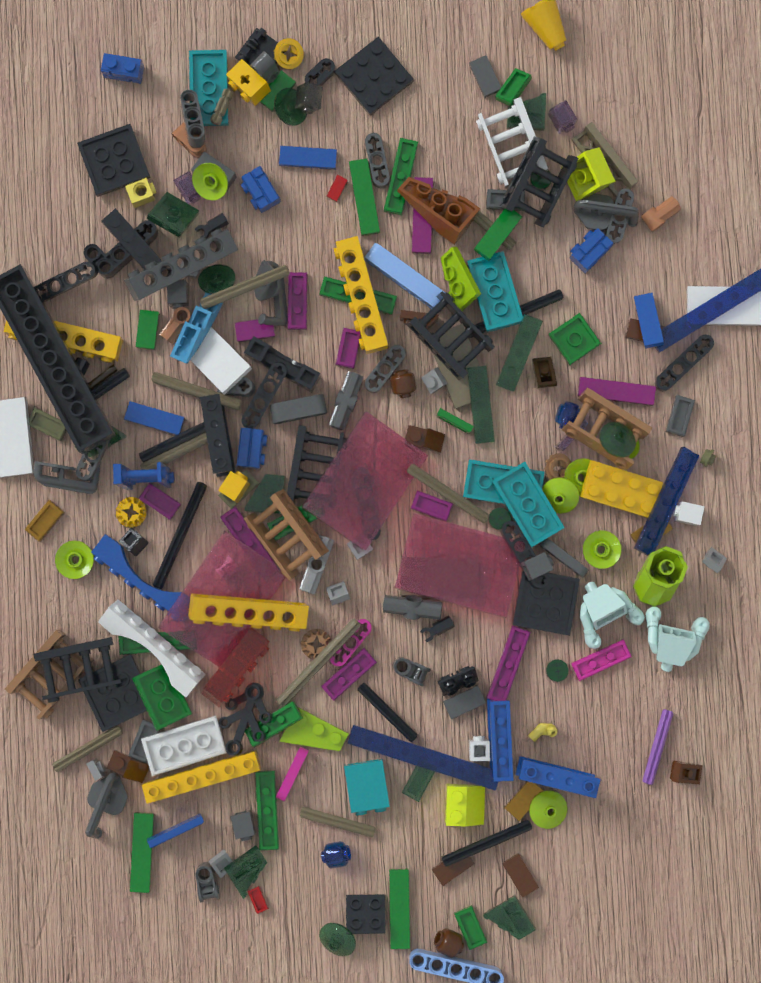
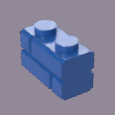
M104 53L101 65V73L104 78L126 82L132 81L133 83L141 84L144 71L142 59Z
M261 166L241 177L243 183L240 185L245 194L249 193L252 199L250 202L255 210L259 209L263 213L281 202L280 197Z
M598 228L594 232L590 230L583 237L585 241L581 245L577 243L570 251L572 253L570 260L585 274L614 244Z
M241 428L237 467L261 469V465H265L266 454H262L263 446H267L268 435H264V430Z

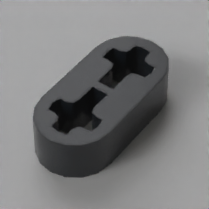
M325 58L315 65L305 76L306 87L312 91L319 89L335 73L334 62L331 59ZM323 65H330V71L325 70L323 73H321L324 70ZM317 76H319V77L316 79L317 84H314V83L309 84V83H310V79H309V78L315 79Z

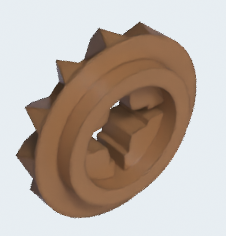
M562 453L550 455V458L545 461L546 467L544 470L547 474L545 477L550 480L553 478H564L565 470L571 463L570 459ZM556 466L563 467L558 472L553 470Z
M312 629L305 633L302 638V651L308 658L315 659L331 642V638L321 629ZM316 636H318L319 643L325 644V646L318 647L315 653L314 646L308 643L314 642Z

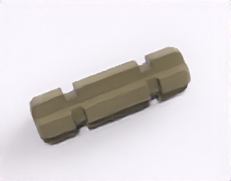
M226 88L223 89L222 98L220 97L214 110L215 114L210 119L211 123L218 126L221 124L222 117H224L229 106V100L233 97V92Z

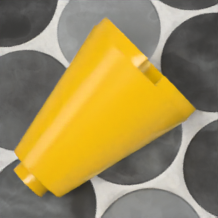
M541 0L521 13L522 18L550 50L554 48L557 51L565 46L563 42L566 41V36L556 0Z

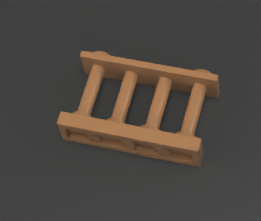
M587 387L578 398L583 406L573 423L569 421L563 426L562 431L568 437L580 441L614 462L618 468L627 470L635 463L629 456L638 438L644 439L650 434L652 427ZM592 408L599 413V416L590 433L580 428L589 409ZM608 418L615 423V427L607 442L604 443L596 438L604 421ZM622 428L631 433V437L623 452L620 453L612 447Z
M282 489L270 497L273 504L258 516L254 512L246 516L244 520L248 528L254 532L281 569V573L290 581L300 574L296 568L311 557L317 560L329 552V550L285 490ZM279 510L284 516V520L268 531L262 522ZM290 525L296 535L280 547L274 537ZM302 541L307 551L291 562L285 553Z
M56 630L36 653L67 647L62 639L65 634L61 630ZM74 653L71 654L72 658L70 659L80 667L73 675L74 682H76L83 673L85 674L82 658ZM33 656L7 685L5 690L9 694L20 692L41 711L36 718L40 720L45 717L47 719L54 712L53 707L58 701L48 703L46 706L24 684L28 677L30 679L33 678L47 690L46 680L37 669L40 661L36 662ZM52 659V662H50L51 668L66 681L64 668ZM67 683L60 691L55 687L56 693L68 691Z

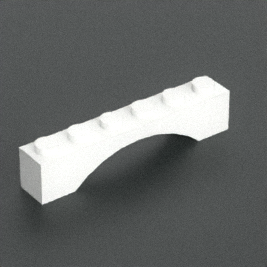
M120 600L115 601L109 606L98 621L112 635L130 638L150 650L163 665L171 685L183 696L187 697L206 675Z

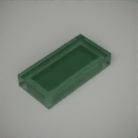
M420 758L402 793L419 802L437 767Z

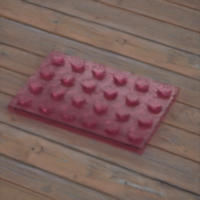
M366 411L302 505V508L366 551L414 478L407 473V469L411 464H415L420 468L428 455Z
M414 513L394 588L506 618L520 565L501 536ZM520 541L515 543V550L522 552L524 544Z
M224 530L158 628L223 669L251 629V625L243 624V627L232 626V623H224L223 626L214 625L209 621H205V624L193 623V620L188 617L191 593L270 600L285 579V576L277 565ZM207 607L206 614H212L215 607ZM227 608L225 615H232L234 608ZM253 609L246 610L244 617H250L253 614Z

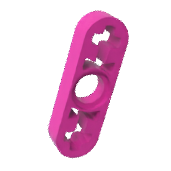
M358 620L361 624H368L366 627L368 631L361 632L359 635L363 637L361 640L354 634L351 636L355 638L356 646L348 648L344 644L343 648L350 651V654L347 655L345 652L342 656L343 662L338 661L337 663L334 661L335 657L332 656L330 661L334 666L344 665L371 632L372 627L368 620ZM339 649L336 654H339L342 649Z
M300 746L276 798L285 801L309 750Z

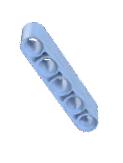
M374 243L365 255L364 260L430 309L440 301L436 296L443 290L381 245Z
M414 949L409 955L410 965L417 971L468 983L504 982L503 974L496 966L458 957L450 958L441 953L423 949ZM416 955L423 957V961L419 964L413 962V958ZM440 960L442 961V966L434 968L432 962ZM459 964L461 970L459 972H452L451 967ZM473 969H479L480 975L473 977L470 975V972ZM497 973L499 974V979L491 981L489 979L490 975Z

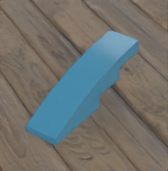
M206 290L204 297L214 294V292ZM223 302L204 309L201 303L200 306H195L189 322L185 321L170 357L188 364L209 332Z

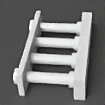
M521 97L514 99V105L511 106V109L486 119L480 113L478 114L479 119L476 120L479 130H483L498 167L499 173L496 175L500 185L504 184L505 188L509 186L507 180L515 176L518 168L504 173L500 162L526 152L535 136ZM514 115L515 117L519 116L521 121L518 124L519 126L490 137L487 126ZM520 133L522 135L526 134L528 141L524 145L497 155L494 144ZM542 155L537 161V166L548 171Z

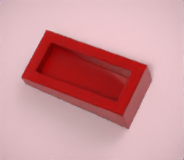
M337 174L326 197L337 202L348 180Z
M259 886L248 891L257 914L269 909Z

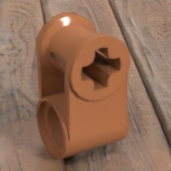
M184 122L171 133L176 141L184 146L192 156L200 158L203 152H206L205 144L200 148H193L189 145Z

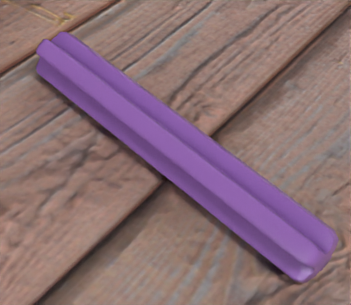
M666 709L662 711L642 780L649 785L654 783L673 717V712Z

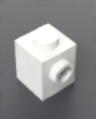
M473 736V740H469L470 761H490V741L485 739V736Z

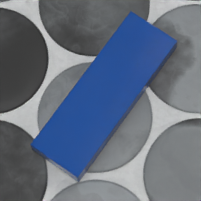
M280 146L279 166L336 170L337 149Z
M653 292L634 296L645 349L664 345Z
M129 401L124 420L178 435L181 433L185 417Z
M201 813L148 838L149 847L153 848L203 824L204 820Z

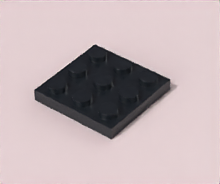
M379 36L335 70L337 77L370 116L414 82L413 77Z
M131 124L77 143L97 197L124 188L139 180L151 178Z
M522 570L512 625L570 636L580 579L547 573L549 577L548 584L544 588L536 589L531 585ZM543 576L537 577L535 582L542 585Z
M132 654L111 663L114 680L121 679L118 688L106 690V687L83 691L102 732L147 711L132 679L141 674ZM104 667L93 672L95 685L107 682ZM86 676L78 679L81 688L87 687Z

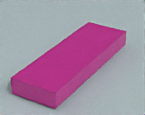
M624 639L571 663L578 680L581 681L632 656Z

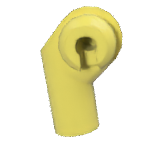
M540 723L528 736L535 742L541 735L555 737L557 729L553 724Z

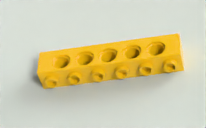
M358 236L336 241L337 248H333L336 260L340 259L342 265L338 266L341 278L345 277L347 283L343 285L346 296L350 295L352 301L348 303L351 314L355 313L357 319L353 322L356 332L360 331L361 339H358L361 350L365 349L366 354L388 349L387 339ZM347 256H353L355 258V261L353 263H347L345 262V258ZM358 274L360 279L354 282L350 280V276ZM363 292L365 298L358 300L355 298V294ZM368 310L371 314L368 318H362L360 312ZM373 328L376 332L373 336H367L365 334L366 329Z
M6 320L3 332L9 335L8 338L17 340ZM54 321L60 333L68 335L65 342L72 354L80 352L86 358L93 359L96 356L100 357L103 362L112 363V360L118 362L123 344V339L120 336ZM80 338H86L85 345L81 347L78 346V340ZM103 342L105 344L104 349L96 351V345Z
M191 593L188 617L196 624H205V621H209L219 626H223L224 623H232V626L243 627V624H247L257 629H261L262 626H270V629L281 630V627L289 628L290 631L299 632L300 629H306L309 606L301 602ZM214 606V612L206 614L207 607ZM227 608H234L232 615H225ZM253 609V614L250 617H244L246 610ZM266 611H272L270 618H263ZM290 612V618L284 621L282 619L283 614Z
M254 750L142 784V789L148 804L260 771L261 765L257 751Z

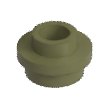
M705 450L700 463L704 464V467L707 468L708 465L712 466L716 458V455H714L715 450Z

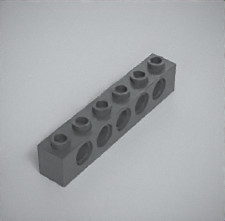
M219 228L211 232V237L206 239L203 236L194 241L195 245L189 247L187 244L178 249L179 253L175 255L169 253L161 257L163 261L157 264L153 261L145 265V270L139 272L137 269L129 273V278L125 279L124 282L133 300H141L237 251L238 248L229 230L222 231ZM211 242L216 244L215 252L210 248ZM195 250L200 253L199 260L194 257ZM179 258L184 262L183 268H180L177 264ZM162 266L167 269L166 277L161 274ZM145 275L151 278L149 285L144 282Z

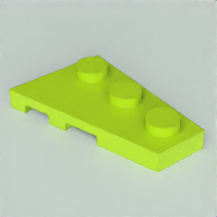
M451 247L441 257L445 280L449 283L450 291L448 294L454 299L453 303L463 311L481 295V292L458 247Z
M298 707L303 719L288 727L279 741L340 751L349 733Z

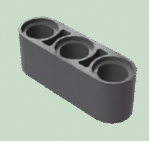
M185 90L181 93L180 99L188 143L193 148H200L205 143V129L198 96L193 90Z
M324 394L269 405L273 424L327 414Z

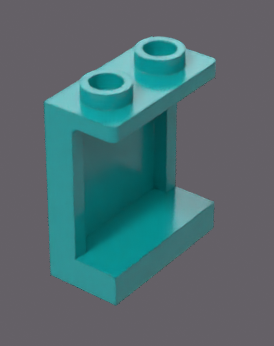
M383 759L344 765L351 813H356V816L367 814L368 810L375 809V812L386 811L390 804Z

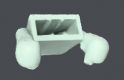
M589 582L585 585L587 594L583 596L584 602L580 607V619L584 627L585 643L589 648L597 649L601 646V638L595 630L625 614L628 621L633 625H641L645 618L643 612L631 602L624 591L614 587L610 588L607 584L597 587L595 582Z
M651 607L647 609L645 614L648 628V643L652 653L656 654V660L662 662L661 669L671 672L673 665L684 666L686 661L691 660L699 653L702 640H704L705 635L710 629V623L707 618L699 617L693 622L691 626L692 631L661 624L658 626L661 610L658 607Z

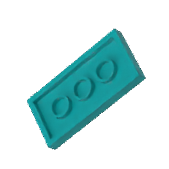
M189 50L190 90L195 91L198 96L204 126H218L211 123L210 119L215 114L214 110L220 97L222 98L223 89H228V78L226 76L228 73L227 50ZM228 108L219 126H229Z
M504 251L495 253L490 261L484 257L468 260V269L481 292L477 300L486 332L524 323Z
M469 459L463 497L505 504L494 487L492 480L515 467ZM530 469L542 489L545 472Z
M526 462L492 480L494 487L531 547L565 528Z

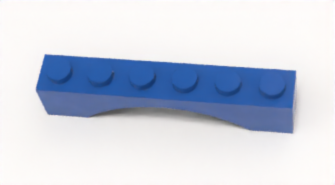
M105 534L91 552L95 555L93 559L101 565L107 564L110 567L109 571L115 576H123L125 578L124 582L131 588H134V586L141 590L139 594L147 600L152 598L156 601L154 605L160 610L164 611L166 609L172 613L170 617L176 622H186L189 618L190 596L185 592L163 591L144 582L130 566L124 547Z

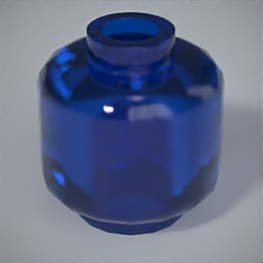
M565 401L564 404L558 406L555 422L560 424L559 428L562 429L569 421L572 423L575 421L580 411L579 405Z
M342 841L326 844L324 851L321 852L322 862L326 863L330 869L345 867L348 861L351 860L350 847Z

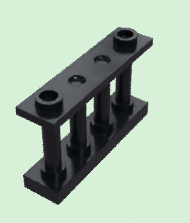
M534 136L500 206L511 212L513 209L518 208L537 218L534 224L544 228L549 223L551 213L571 173L575 171L579 158L568 155L567 159L546 149V140ZM543 155L563 166L558 177L537 166L540 156ZM532 173L554 183L549 194L528 183ZM525 190L545 200L541 211L520 201L519 197L522 191Z
M442 291L436 296L440 301L422 319L414 317L407 326L458 380H461L468 374L466 366L484 349L489 352L495 346L492 339L488 335H483L453 303L454 299L452 296ZM446 307L453 316L435 333H430L426 329L427 324ZM459 320L461 324L463 323L466 330L448 347H443L439 343L440 338ZM473 335L479 344L461 361H456L453 358V352L469 336Z
M220 394L200 397L213 474H216L218 478L228 476L230 471L236 473L225 406L221 405Z
M299 425L287 494L293 502L298 498L312 500L318 497L321 502L328 503V509L332 510V505L336 506L338 495L334 493L342 449H346L348 439L344 438L345 434L343 432H340V438L338 439L310 434L306 426ZM310 441L338 446L336 457L307 453L306 450H303L304 443ZM305 460L335 465L333 476L305 472L303 469H300L301 461L305 462ZM306 479L330 483V495L302 491L300 488H297L298 480Z
M109 637L34 653L35 661H40V664L43 665L48 695L42 696V700L47 699L48 703L60 701V696L106 687V690L118 688L121 679L114 680L109 655L110 646L114 645L113 638ZM98 649L101 652L107 680L105 683L96 685L89 656L91 654L90 650ZM79 653V656H82L87 687L78 689L75 687L70 662L71 654ZM56 657L62 660L68 691L56 693L50 664L52 662L51 658Z

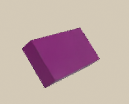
M258 319L235 323L237 342L251 341L253 336L258 339L275 337L274 325H260Z
M343 327L336 366L355 368L359 349L358 339H361L360 331L356 332V330Z
M151 483L146 486L138 498L169 520L173 518L181 506L179 502Z
M417 490L411 509L447 522L453 503Z

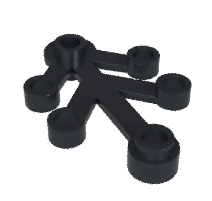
M259 683L249 684L246 687L245 693L234 699H227L225 702V707L228 710H236L238 704L247 701L244 709L219 719V726L224 729L229 728L232 723L240 720L234 739L228 741L225 747L229 755L237 756L242 752L243 745L241 742L248 722L253 732V739L256 742H262L266 738L265 732L260 730L253 713L254 705H256L260 713V721L262 723H270L272 721V714L267 712L262 700L264 688ZM254 689H257L258 694L256 696L253 695ZM231 701L234 702V706L232 708L229 706V703ZM265 714L268 715L267 721L263 719ZM224 719L228 722L226 726L223 725ZM259 732L262 734L260 740L257 738ZM235 744L238 745L237 751L233 750V746Z

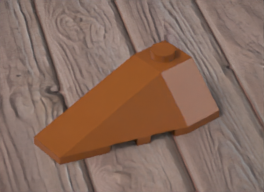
M408 177L397 190L441 236L454 245L463 236L480 211L478 206L460 195L456 197L448 194L446 190L442 189L440 191L431 188L430 184Z

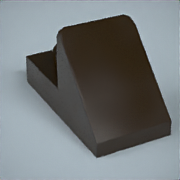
M533 358L535 388L557 386L552 358Z

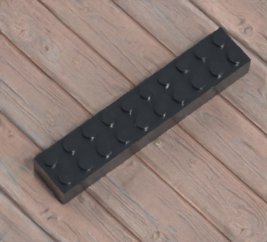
M19 264L1 274L0 309L78 452L84 454L115 437L116 434L26 269Z

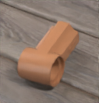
M671 196L656 208L653 207L648 210L641 218L651 232H654L666 220L678 213L681 207L679 202Z
M179 307L174 311L173 317L159 334L173 345L177 341L185 321L179 320L180 314L183 312L188 314L186 322H189L192 315L185 307Z

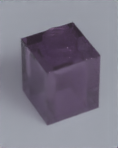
M567 100L549 110L548 116L559 134L563 131L567 133L575 128L574 125L577 122V117Z
M190 171L173 180L187 204L190 202L195 203L201 199L193 186Z

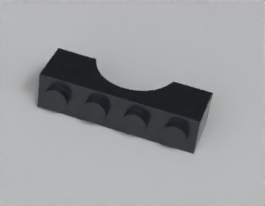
M116 208L101 220V223L131 254L143 270L146 269L145 265L153 261L156 264L162 261ZM163 266L161 268V273L166 269Z
M254 336L244 352L246 357L268 369L275 362L284 363L287 367L285 378L311 393L321 378V373L283 355L269 344ZM279 366L278 368L274 367V370L276 371L275 373H284L282 371V366Z

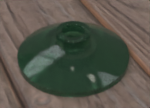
M285 88L277 93L274 100V108L279 119L290 126L301 124L306 119L308 113L307 103L303 95L292 88Z
M212 265L200 273L198 284L202 291L214 294L233 286L236 275L234 270L227 265Z
M610 422L604 425L600 431V442L609 454L615 457H627L634 451L636 446L635 437L627 426L618 422Z
M327 923L321 928L319 933L320 941L329 952L338 956H348L353 953L356 948V940L349 929L338 923Z

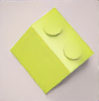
M600 147L584 151L577 156L579 158L577 167L567 181L575 200L578 201L605 189L614 183L615 179Z
M446 784V826L466 827L484 825L485 785Z

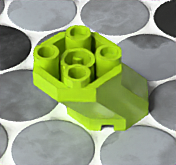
M665 546L649 554L640 572H638L633 585L635 594L640 602L656 607L671 600L679 584L683 582L688 568L681 551Z

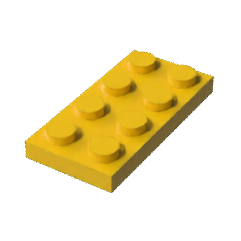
M590 460L580 498L653 519L663 482Z

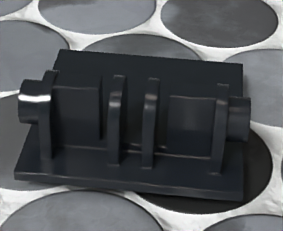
M256 28L235 58L238 61L243 59L250 66L265 51L277 64V61L274 59V49L278 42L268 36L263 28Z
M467 666L460 669V673L457 670L456 675L451 673V677L449 674L441 677V680L437 682L443 696L454 695L459 689L474 686L479 681L475 667Z
M385 894L346 895V934H385Z

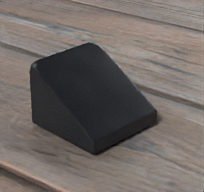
M130 528L119 540L134 556H138L149 543L134 528Z

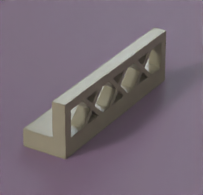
M592 122L571 140L581 153L586 150L595 149L592 145L596 148L600 147L608 166L613 169L615 181H622L626 186L625 189L631 190L638 182ZM586 135L590 140V147L582 146L578 140ZM612 183L608 188L616 197L618 191L614 188V183Z

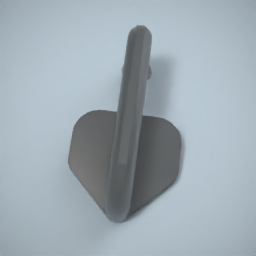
M593 194L585 200L576 201L574 204L575 214L585 227L590 230H596L597 228L601 231L606 230L612 214L630 216L627 223L631 227H635L638 224V208L614 204L612 198L607 195Z
M263 260L256 276L278 268L279 265L273 261ZM284 278L254 289L255 297L259 301L274 297L275 317L261 314L258 319L259 324L286 325L288 314Z
M35 461L33 475L39 483L46 487L93 494L97 490L100 464L90 482L63 478L64 469L76 471L74 467ZM43 466L52 467L51 472L58 473L57 477L42 475Z
M110 773L107 777L93 783L87 802L94 810L85 831L88 837L98 839L102 836V830L98 825L103 812L118 815L125 807L128 795L117 773Z

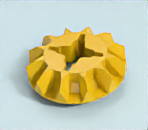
M283 39L277 43L274 49V59L277 61L278 66L285 69H294L303 60V48L294 39ZM289 48L290 53L296 56L289 57L287 60V56L282 52H286Z
M126 497L119 502L116 508V518L125 527H137L146 518V506L138 498ZM133 504V510L139 513V515H132L129 520V514L123 510H130Z

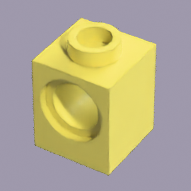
M147 178L125 186L134 208L156 200L154 194L157 193L153 182L149 183ZM141 189L147 190L144 196H139L138 191Z

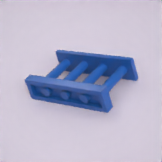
M157 462V469L131 470L122 464H113V483L125 490H133V485H136V483L158 482L166 488H171V483H174V472H171V469L161 462Z
M487 699L490 777H493L494 782L514 781L510 701H492Z
M519 756L515 775L519 776L520 780L592 798L597 797L601 780L592 773Z

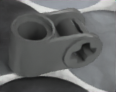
M265 51L250 65L268 84L272 83L280 73L275 61Z
M243 377L225 395L250 397L255 392V385L251 380ZM246 383H247V385L249 386V388H246L245 391H244V390L242 389V386H245Z
M398 657L393 662V669L398 675L407 678V680L417 685L424 686L423 681L427 673L431 671L430 668L404 657ZM405 661L407 663L406 670L398 671L396 667L398 662Z
M203 862L198 866L195 873L200 903L206 899H220L215 870L210 863ZM207 869L210 875L204 877L200 874V870Z

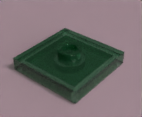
M166 192L149 212L147 220L180 238L198 216L199 210Z

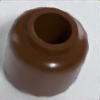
M408 369L393 372L394 375L390 378L393 394L400 395V398L411 397V393L417 389L414 374L409 372Z
M445 928L442 931H438L434 938L437 952L453 958L463 951V938L461 934Z

